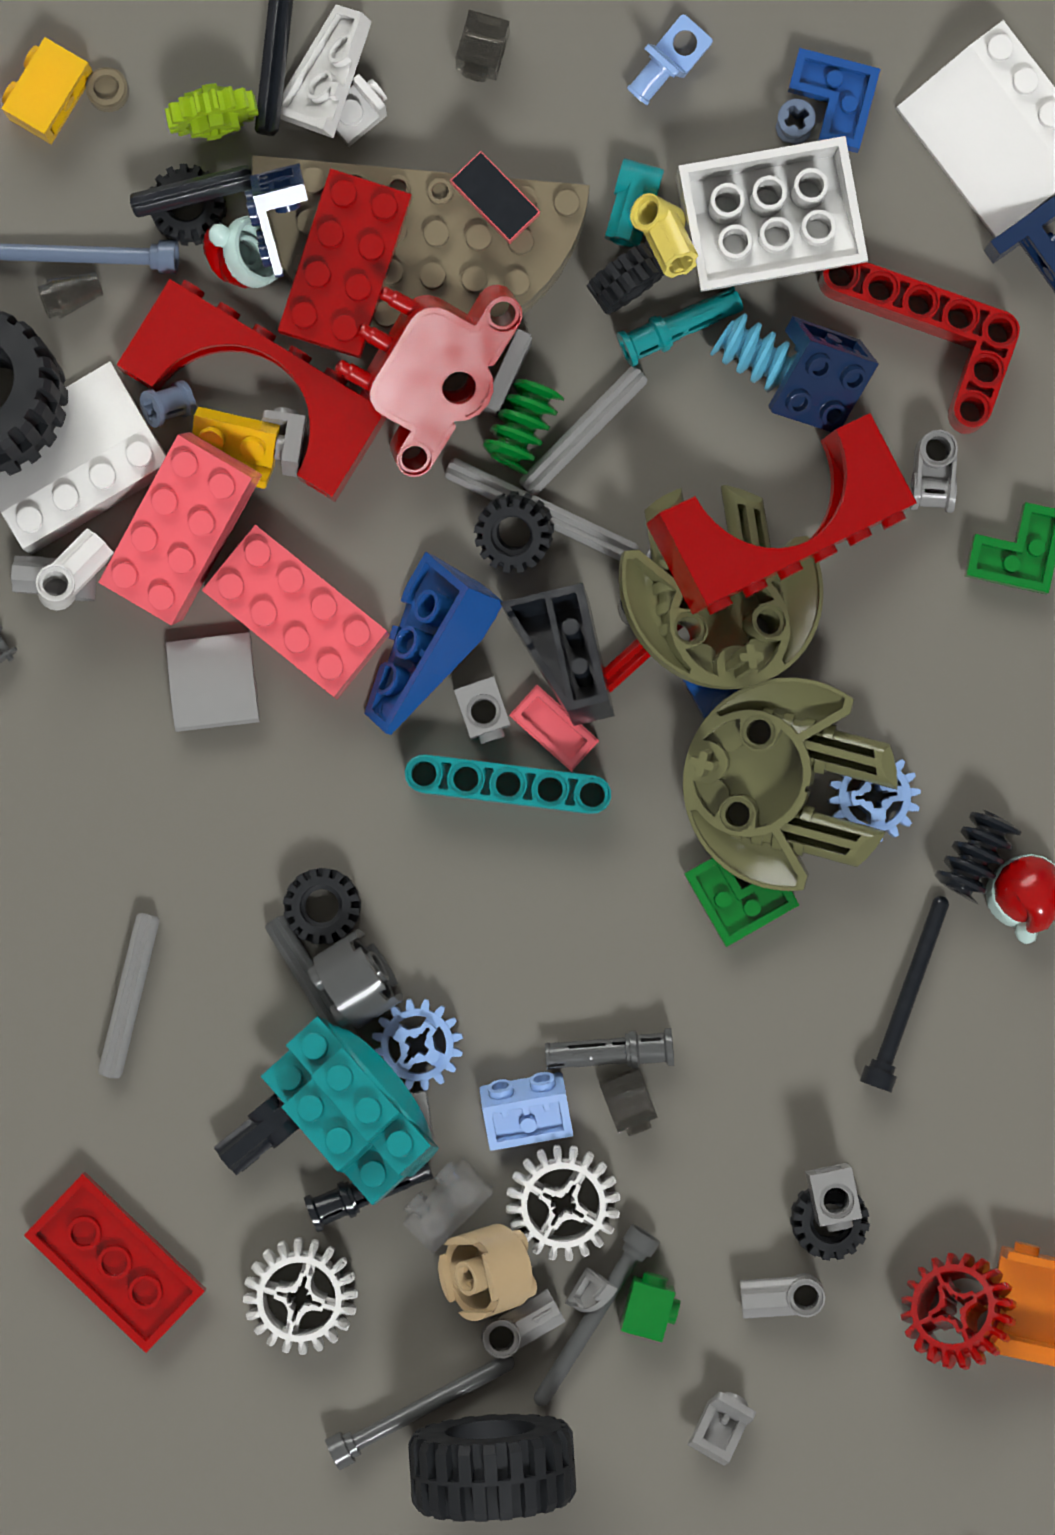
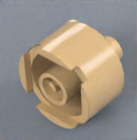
M492 1224L452 1237L444 1244L448 1245L446 1253L439 1256L438 1272L440 1283L449 1303L456 1301L464 1310L458 1312L463 1318L470 1321H478L519 1307L529 1297L536 1294L537 1283L532 1274V1266L527 1253L528 1240L521 1230L512 1231L505 1225Z

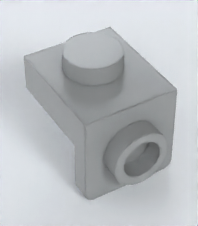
M718 1392L708 1400L687 1445L725 1466L730 1462L746 1425L753 1421L756 1411L747 1407V1401L741 1396L731 1392Z

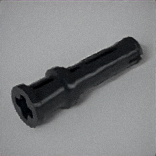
M428 1162L413 1177L407 1176L384 1198L419 1183L434 1179ZM344 1181L339 1182L336 1189L314 1198L311 1195L304 1197L306 1207L317 1232L324 1230V1225L347 1215L350 1218L356 1217L360 1213V1208L370 1204L353 1183L349 1184L348 1181L345 1183Z

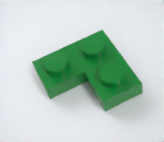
M1025 502L1022 505L1014 542L979 534L973 535L964 577L1040 594H1048L1055 568V508Z
M713 858L684 873L685 878L725 947L730 946L799 906L792 891L773 890L754 884H749L741 889L735 876L724 869Z

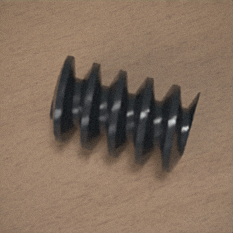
M983 810L985 814L971 812L969 818L976 828L963 826L960 832L968 843L954 841L952 847L959 857L946 856L943 861L951 872L938 870L935 874L939 882L945 887L976 904L978 903L971 894L973 892L986 894L988 891L981 883V877L995 879L996 877L988 865L990 863L1003 865L1005 862L997 852L998 848L1012 850L1013 845L1005 837L1006 834L1020 836L1022 833L1013 824L986 810Z

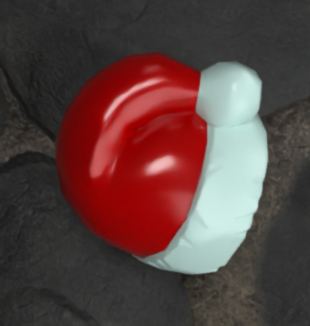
M249 215L235 219L229 227L221 223L214 224L206 231L203 242L204 254L212 271L224 282L244 289L264 287L278 279L275 278L272 266L266 268L263 266L256 231H260L262 228L261 225L253 227Z
M1027 854L1015 856L1004 862L1003 865H1000L994 871L995 879H989L986 886L988 890L986 893V903L991 913L1003 924L1016 928L1015 935L1024 944L1034 942L1038 932L1048 929L1055 920V864L1043 856Z

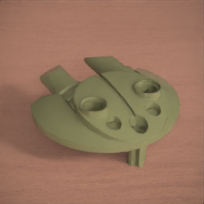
M722 485L721 494L728 533L744 542L771 548L763 498L736 487ZM682 488L662 496L644 510L646 523L658 513L683 502ZM648 527L647 532L652 560L640 550H628L621 553L619 591L623 610L633 633L644 649L661 666L688 682L714 689H741L763 683L789 668L802 655L818 627L823 605V579L820 563L815 564L812 557L801 562L803 570L782 581L778 574L766 579L767 588L745 598L742 591L731 596L733 604L713 615H710L707 609L692 615ZM794 537L784 547L804 543L809 540V537ZM757 618H761L766 622L768 634L758 628ZM677 624L684 626L688 630L690 641H685L678 635Z
M790 677L775 678L738 690L724 699L704 719L690 744L683 772L684 802L688 818L697 838L705 850L724 869L748 883L763 888L799 891L805 889L809 876L800 858L804 853L858 867L876 849L886 831L815 812L814 807L806 805L811 791L808 789L814 783L815 773L824 775L825 771L896 790L898 788L897 768L889 743L837 730V725H833L851 714L854 698L831 685L819 681ZM756 720H764L770 725L771 737L764 744L755 742L751 737L750 728ZM734 802H742L749 808L750 818L745 825H738L730 819L729 809Z

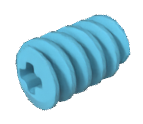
M743 313L729 323L710 355L713 356L721 349H724L723 364L727 365L735 358H738L736 372L741 374L752 367L750 381L756 383L762 377H767L764 390L770 392L778 385L780 386L798 353L791 357L788 356L789 341H785L777 348L774 347L776 333L773 331L763 339L760 338L762 327L760 322L750 329H746L748 315Z

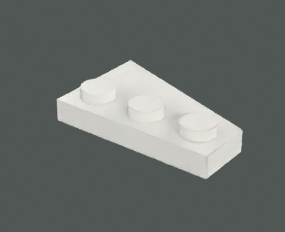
M335 5L283 92L280 117L282 120L334 138L372 22L362 12Z

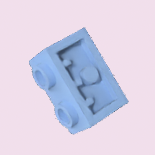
M540 1072L528 1078L511 1081L500 1079L479 1088L490 1151L573 1136L564 1079L561 1072Z

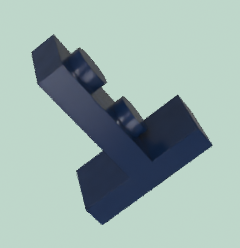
M1055 196L991 240L984 249V252L994 264L1021 245L1054 293L1055 235L1051 232L1047 234L1043 228L1055 221Z

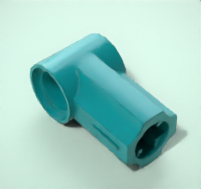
M626 158L623 159L614 191L616 199L605 234L606 240L627 248L637 247L640 244L644 233L632 225L630 219L631 209L634 202L643 194L651 193L656 196L658 195L664 169Z

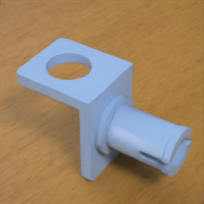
M681 15L656 46L648 43L644 48L650 54L651 60L632 84H629L627 89L641 102L648 105L650 99L669 76L684 78L712 45L713 39L688 16ZM685 30L692 32L697 39L695 51L687 56L678 54L673 45L676 35Z

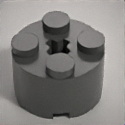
M359 929L314 956V966L308 969V974L317 989L320 991L325 989L334 1004L330 1006V1009L337 1022L342 1027L352 1024L358 1029L403 1001L402 993L394 995L392 987L398 984L387 961L374 943L366 947L359 940L366 935Z

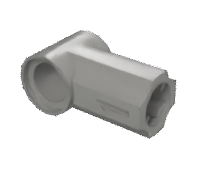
M14 556L11 569L12 592L38 594L36 587L38 573L45 566L51 565L57 558ZM97 574L76 594L75 601H95ZM52 579L47 582L44 590L50 595L58 596L67 590L68 584L62 579Z
M801 1273L794 1277L740 1280L743 1319L789 1315L812 1317L818 1314L825 1305V1293L822 1284L811 1274ZM802 1285H810L817 1291L815 1301L809 1305H800L793 1299L795 1290Z
M545 1289L526 1300L521 1306L513 1308L500 1316L490 1318L482 1328L481 1338L485 1350L491 1356L505 1359L511 1357L519 1348L566 1321L548 1289ZM498 1326H506L513 1332L511 1343L503 1348H497L489 1342L491 1331Z

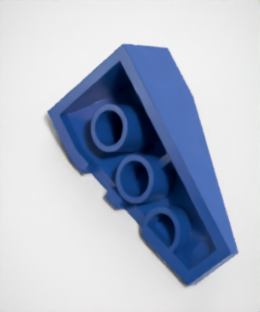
M428 552L424 553L404 589L401 602L406 603L400 625H393L389 635V639L394 640L388 662H384L379 666L364 712L384 733L392 735L481 642L502 607L500 603L503 601L483 584Z

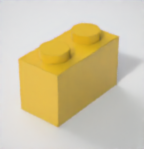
M44 37L39 47L34 45L28 52L23 64L25 70L17 82L12 81L6 88L2 97L3 106L1 109L10 121L52 145L86 89L87 79L93 71L87 61Z

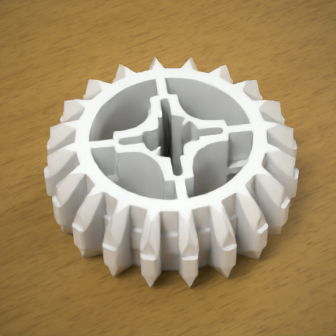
M554 1145V1159L548 1160L545 1151L540 1149L537 1151V1156L541 1164L535 1166L528 1158L523 1161L525 1169L530 1172L528 1176L517 1171L513 1173L512 1178L521 1184L522 1187L521 1189L516 1187H509L507 1189V1195L511 1198L519 1199V1202L506 1205V1212L510 1214L520 1213V1217L511 1221L510 1226L512 1230L525 1226L527 1230L523 1233L528 1242L533 1237L537 1239L532 1249L533 1253L538 1255L546 1244L550 1246L548 1251V1258L550 1260L556 1259L558 1248H565L566 1260L572 1261V1247L579 1246L581 1254L586 1257L590 1254L586 1244L588 1240L591 1239L594 1245L599 1248L604 1244L602 1238L597 1234L599 1229L607 1234L613 1233L614 1227L604 1220L605 1217L619 1218V1210L607 1206L608 1203L620 1201V1194L618 1192L606 1193L605 1189L616 1184V1179L614 1176H608L601 1180L599 1176L605 1172L607 1165L604 1162H600L592 1169L589 1166L594 1158L592 1152L588 1151L582 1161L576 1160L578 1147L572 1145L569 1149V1158H562L560 1145ZM553 1170H574L566 1182L560 1186H551L537 1181L541 1176ZM585 1176L593 1183L598 1193L599 1202L596 1214L588 1210L587 1206L583 1205L577 1198ZM572 1187L571 1196L573 1197L570 1198V1202L575 1203V1209L564 1208L555 1217L554 1208H556V1202H551V1196L562 1198ZM529 1192L539 1196V1199L545 1202L549 1208L542 1228L538 1227L530 1216L527 1206ZM569 1219L588 1224L584 1230L574 1235H553L560 1224Z
M298 1237L294 1240V1251L290 1252L287 1243L283 1240L277 1245L279 1257L270 1249H266L263 1252L264 1260L268 1266L257 1261L253 1263L251 1269L260 1278H246L244 1284L248 1288L256 1290V1292L245 1294L243 1302L257 1305V1307L247 1312L246 1317L247 1320L261 1317L262 1322L255 1327L254 1332L259 1335L268 1328L272 1333L266 1342L267 1345L273 1346L277 1338L280 1337L285 1339L282 1352L289 1353L292 1342H298L299 1354L305 1355L308 1350V1341L312 1340L314 1348L319 1352L324 1348L323 1335L332 1343L338 1341L339 1336L334 1326L341 1330H348L350 1322L341 1314L355 1315L357 1307L345 1302V1300L357 1298L359 1292L356 1288H345L346 1284L355 1280L354 1272H347L342 1275L339 1272L347 1264V1259L345 1257L339 1258L334 1264L329 1260L335 1251L334 1247L329 1246L322 1256L316 1253L319 1248V1240L313 1239L309 1251H304V1242L301 1237ZM291 1263H303L299 1277L291 1282L280 1280L279 1283L269 1280L272 1274L279 1268ZM315 1267H318L329 1277L334 1287L335 1298L329 1297L328 1293L319 1290L315 1286ZM306 1276L305 1288L308 1289L306 1295L311 1294L312 1300L306 1299L297 1315H295L297 1304L294 1303L295 1297H291L290 1292L295 1293ZM267 1294L274 1295L273 1299L283 1302L287 1307V1324L282 1323L273 1314L267 1301ZM323 1309L332 1311V1314L321 1324L312 1328L299 1329L300 1321L306 1312L311 1310L322 1312Z

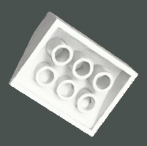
M1003 20L970 44L896 107L898 113L994 238L1055 196V87Z
M846 136L678 166L676 174L681 209L686 218L685 229L698 253L695 271L701 292L868 262Z
M110 361L66 387L68 390V403L66 406H61L66 413L64 424L61 428L55 427L53 432L57 438L51 447L44 445L39 451L42 457L33 464L29 460L21 464L22 470L11 476L6 471L0 472V512L22 549L31 555L150 485L166 457L165 451Z

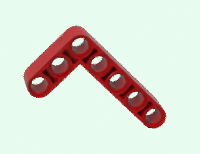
M869 262L838 267L837 269H842L849 275L850 283L845 286H837L832 283L829 278V271L832 269L822 270L818 283L821 292L826 297L969 348L965 365L948 410L949 424L959 433L970 434L976 432L988 421L1019 337L1020 327L1014 315ZM875 282L882 283L889 291V298L886 300H876L869 293V285ZM915 296L923 298L928 304V312L922 315L912 312L908 304L909 298ZM954 310L964 313L968 321L967 327L959 329L952 326L948 319V313ZM996 324L1003 327L1007 333V341L1003 343L993 341L989 337L988 326ZM982 363L988 365L993 372V380L991 382L978 380L974 374L975 364ZM966 402L974 404L979 410V420L975 422L965 420L961 416L960 405Z

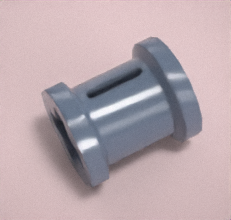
M792 99L784 103L778 112L775 128L778 137L783 142L793 145L805 142L809 138L815 124L816 115L813 107L802 99ZM789 115H792L795 119H804L800 130L796 125L787 126Z
M180 380L172 383L171 387L157 392L154 390L143 391L140 396V407L147 423L157 428L162 426L167 419L177 416L185 418L193 415L196 410V401L187 382Z

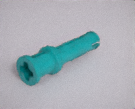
M731 286L664 318L654 315L643 326L627 333L621 330L616 334L617 340L626 361L630 366L634 367L638 365L641 358L659 350L664 353L669 351L673 347V342L717 323L728 316L742 312L744 310L743 303L738 292L735 291V287Z

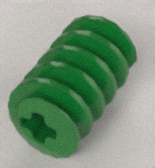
M515 379L512 386L519 395L508 394L505 398L506 404L512 410L500 409L497 414L498 418L505 425L493 424L490 432L497 440L485 439L482 446L497 462L526 475L528 471L519 462L521 459L534 461L535 456L527 449L528 444L542 445L543 441L534 432L536 429L549 431L550 426L542 419L543 414L556 416L558 411L549 402L551 399L564 401V397L555 390L538 382Z

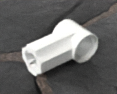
M87 528L51 565H47L40 570L36 578L39 600L45 607L51 610L66 609L73 603L76 594L112 558L114 552L97 534ZM52 579H62L68 584L67 590L58 596L46 593L44 588L47 582Z

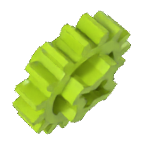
M216 83L205 84L197 90L184 93L183 97L178 98L179 102H171L168 104L169 108L164 109L168 129H170L171 134L178 133V136L190 134L191 138H207V141L221 139L222 136L228 133L239 131L240 127L244 126V122L254 121V116L259 115L255 95L252 90L246 91L243 87L233 90L232 86L222 87L217 86Z

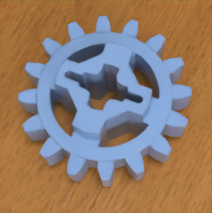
M901 759L895 762L899 785L897 790L862 781L855 791H847L852 778L840 775L842 777L841 781H830L828 785L832 789L837 790V796L827 799L828 804H838L839 810L832 817L844 818L850 822L884 830L892 837L899 836L896 825L900 823L903 826L910 827L912 822L906 816L907 812H916L920 808L911 802L912 796L921 794L920 789L910 788L909 782L916 777L915 773L904 775L901 770L904 767L905 761ZM871 785H874L875 790L878 792L892 794L890 797H884L883 800L877 801V808L873 807L871 801H865V799L856 800L855 797L870 792ZM901 801L896 814L885 822L886 810L893 802ZM857 806L866 814L868 824L858 820L852 814L849 807Z
M412 999L406 1000V1010L404 1011L394 1006L391 1008L393 1015L391 1020L382 1016L378 1020L381 1026L385 1028L384 1032H374L372 1034L373 1039L381 1042V1047L374 1050L380 1056H383L384 1060L399 1078L406 1079L405 1086L409 1091L414 1081H420L424 1091L428 1090L429 1079L434 1078L440 1085L443 1084L445 1080L442 1071L446 1069L454 1073L457 1069L454 1063L450 1061L451 1057H461L463 1054L461 1049L454 1047V1042L463 1039V1034L458 1032L452 1033L450 1029L457 1022V1019L453 1017L445 1021L442 1018L445 1010L443 1005L438 1007L435 1012L429 1010V999H424L421 1008H415ZM412 1016L426 1017L421 1026L408 1028L400 1023V1021ZM438 1027L442 1029L445 1035V1053L436 1047L434 1033ZM426 1028H429L430 1030L426 1035L427 1039L424 1043L429 1050L426 1053L418 1051L416 1055H412L409 1061H406V1057L409 1054L408 1050L411 1046L406 1040L407 1037L416 1038ZM390 1036L399 1042L401 1056L397 1062L394 1061L390 1053ZM425 1061L435 1066L426 1072L415 1073L409 1071L413 1064Z

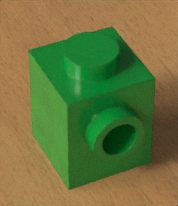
M644 1272L643 1278L632 1276L620 1321L622 1332L663 1342L667 1323L675 1324L681 1300L674 1298L676 1292L674 1286L667 1285L668 1278L650 1272Z

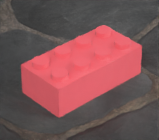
M190 432L178 434L98 583L171 626L182 621L262 474Z
M257 525L253 526L202 589L207 596L336 700H338L389 637L386 629Z

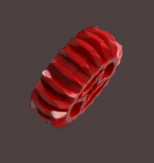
M947 1253L945 1265L939 1258H931L933 1270L929 1272L924 1267H918L917 1271L922 1277L919 1283L914 1280L907 1281V1286L914 1290L913 1296L901 1297L902 1303L911 1307V1310L905 1311L900 1315L902 1321L911 1323L904 1331L906 1337L917 1339L914 1349L919 1353L927 1352L926 1359L933 1364L941 1360L942 1366L946 1369H952L957 1362L960 1368L968 1370L971 1365V1357L977 1364L985 1365L986 1357L984 1352L986 1350L994 1356L1000 1355L999 1348L994 1344L998 1338L1003 1342L1010 1341V1336L1002 1331L1004 1325L1010 1327L1016 1325V1319L1006 1314L1007 1311L1017 1307L1013 1299L1005 1298L1012 1291L1011 1285L1007 1282H1000L1003 1273L997 1268L990 1270V1262L981 1258L975 1263V1258L970 1253H964L961 1260H959L956 1254ZM973 1279L979 1281L984 1290L977 1293L970 1291L962 1294L960 1289L954 1286L953 1281ZM939 1291V1303L930 1311L932 1300ZM956 1301L963 1305V1307L959 1309L961 1317H959L960 1320L953 1316L957 1313ZM988 1310L985 1323L980 1331H978V1318ZM955 1328L956 1332L963 1337L964 1342L956 1344L943 1343L936 1338L933 1332L939 1329L946 1331Z

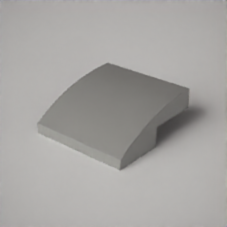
M250 632L166 642L169 685L176 732L260 722Z

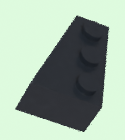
M583 583L500 603L507 619L573 726L615 716L590 601Z

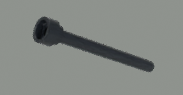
M937 896L932 902L876 1060H871L869 1066L865 1065L860 1078L861 1082L892 1093L897 1076L893 1075L896 1067L892 1066L949 908V901L944 896Z

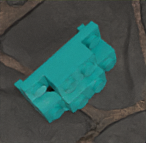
M317 1016L286 1044L289 1051L261 1075V1078L284 1103L282 1106L283 1110L335 1170L345 1173L371 1205H376L407 1176L413 1177L439 1149L433 1140L428 1123L419 1105L388 1063L360 1037L330 1023L324 1018Z

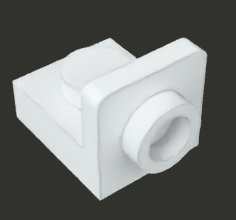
M359 73L352 80L353 85L349 89L336 129V133L348 147L387 116L386 106L383 103L387 100L385 93L373 79L366 82Z

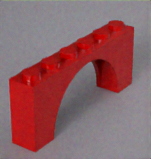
M169 279L116 365L124 374L157 392L181 368L211 354L240 352L252 354L274 363L285 371L297 384L305 398L309 413V443L303 463L296 475L301 482L336 502L387 418L374 409L365 389H362L360 394L345 386L348 380L338 372L328 367L324 372L310 365L312 358L302 350L291 345L287 351L274 343L277 337L266 328L255 323L251 329L238 321L241 315L230 306L219 302L217 307L202 299L205 292L186 280H183L182 284L179 285Z
M871 413L837 428L820 441L830 469V500L821 525L812 537L804 543L784 548H766L744 542L716 524L703 509L696 496L658 513L646 523L692 615L704 609H707L709 614L713 615L732 605L733 602L730 597L741 591L745 598L767 588L766 579L778 574L782 581L803 570L801 562L812 557L816 564L838 553L835 545L847 540L851 547L871 537L870 528L881 523L883 529L886 530L907 519L904 511L917 502Z

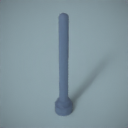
M159 240L158 244H151L150 248L0 243V260L150 265L151 269H158L159 274H177L179 269V244L177 240Z

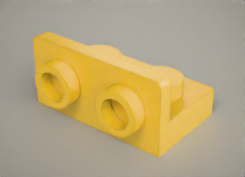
M198 406L194 414L192 434L262 474L256 487L261 489L267 487L275 467V446L280 425Z

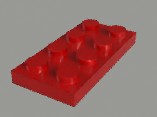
M330 168L279 324L278 332L280 334L359 359L361 358L366 340L358 336L357 330L363 323L371 327L380 299L379 293L384 287L412 201V194Z
M86 1172L82 1173L24 1234L48 1260L145 1353L154 1346L206 1291V1288Z

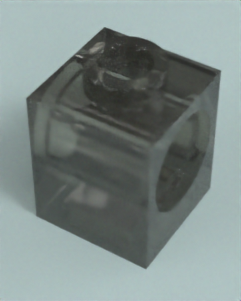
M469 10L455 57L456 70L462 71L464 77L473 81L485 82L486 78L496 81L510 35V21Z
M639 1068L630 1069L599 1081L618 1133L626 1130L628 1136L652 1127L650 1120L658 1117Z

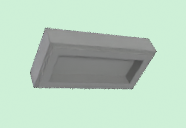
M517 329L494 379V392L491 400L483 412L497 417L500 409H503L505 398L510 394L513 387L512 384L517 378L532 345L531 334Z

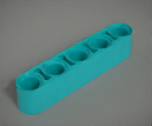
M418 755L408 762L405 769V779L408 785L415 791L423 794L582 814H597L603 811L611 800V789L608 783L603 778L594 775L434 755ZM423 762L432 764L436 769V778L428 786L417 785L413 779L414 768ZM471 768L477 772L479 781L473 790L461 791L456 787L454 777L458 770ZM504 773L515 774L521 783L517 794L511 797L501 795L496 789V781ZM546 778L556 779L562 786V795L554 802L544 801L538 794V786ZM588 783L599 785L604 792L603 802L597 807H588L580 799L581 788Z

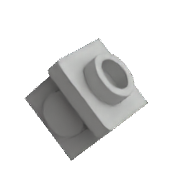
M285 407L275 408L274 411L264 410L263 422L280 425L275 446V460H281L282 475L297 477L296 474L301 467L305 443L306 416Z

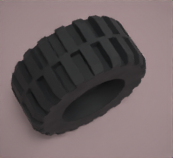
M2 311L0 312V368L14 371V383L8 399L0 408V472L6 471L11 476L22 470L20 465L29 460L31 464L35 463L42 457L39 451L43 446L51 447L57 436L53 431L56 426L61 428L64 424L66 413L61 406H66L68 403V390L63 385L66 378L62 368L33 328L24 321L18 322L14 315Z
M488 1414L477 1417H462L455 1420L449 1419L417 1429L408 1443L412 1503L418 1512H421L426 1517L433 1516L434 1519H451L456 1522H488V1520L504 1521L513 1520V1518L518 1517L527 1518L536 1516L539 1513L546 1514L552 1512L555 1508L565 1507L567 1503L571 1502L577 1491L573 1431L564 1420L556 1419L552 1416L543 1417L539 1414Z

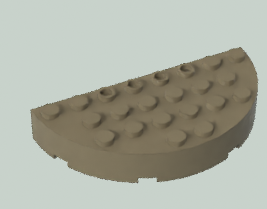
M255 155L252 158V175L300 163L308 200L300 202L301 206L290 212L276 213L275 209L269 210L282 261L283 273L291 284H293L331 168L412 194V201L384 287L397 290L411 299L421 295H432L467 314L480 293L491 285L507 287L522 308V315L531 309L558 280L575 250L584 225L590 185L508 178L540 211V216L509 244L450 184V180L457 173ZM379 299L371 327L389 334L401 312ZM499 302L495 304L490 315L494 317L503 315L508 310L509 303Z

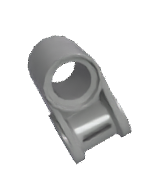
M941 429L933 430L924 435L915 446L910 490L917 503L911 506L910 510H917L919 506L944 508L945 512L953 513L957 494L956 465L958 446L954 436L948 431ZM929 440H938L944 445L946 455L943 461L937 462L928 457L926 445ZM925 491L940 492L941 494L926 493Z

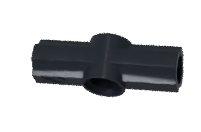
M275 1093L247 1116L248 1120L214 1147L221 1160L235 1175H238L241 1171L243 1172L269 1148L273 1147L275 1149L299 1129L296 1123L283 1110L282 1106L284 1103Z

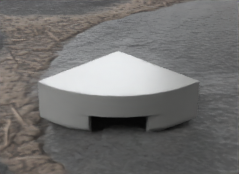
M587 1267L566 1300V1304L581 1312H593L603 1307L618 1289L598 1272Z

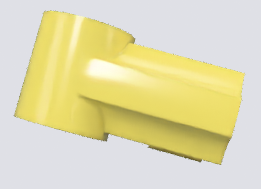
M651 193L640 196L634 202L631 209L630 219L632 225L644 233L663 274L670 278L682 274L687 275L697 266L696 258L698 253L685 229L686 218L683 210Z

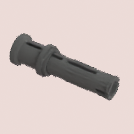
M665 1028L663 1033L640 1035L636 1031H629V1033H625V1037L615 1039H594L561 1043L547 1042L545 1043L547 1070L606 1064H627L632 1069H638L640 1064L666 1062L668 1066H674L672 1028Z

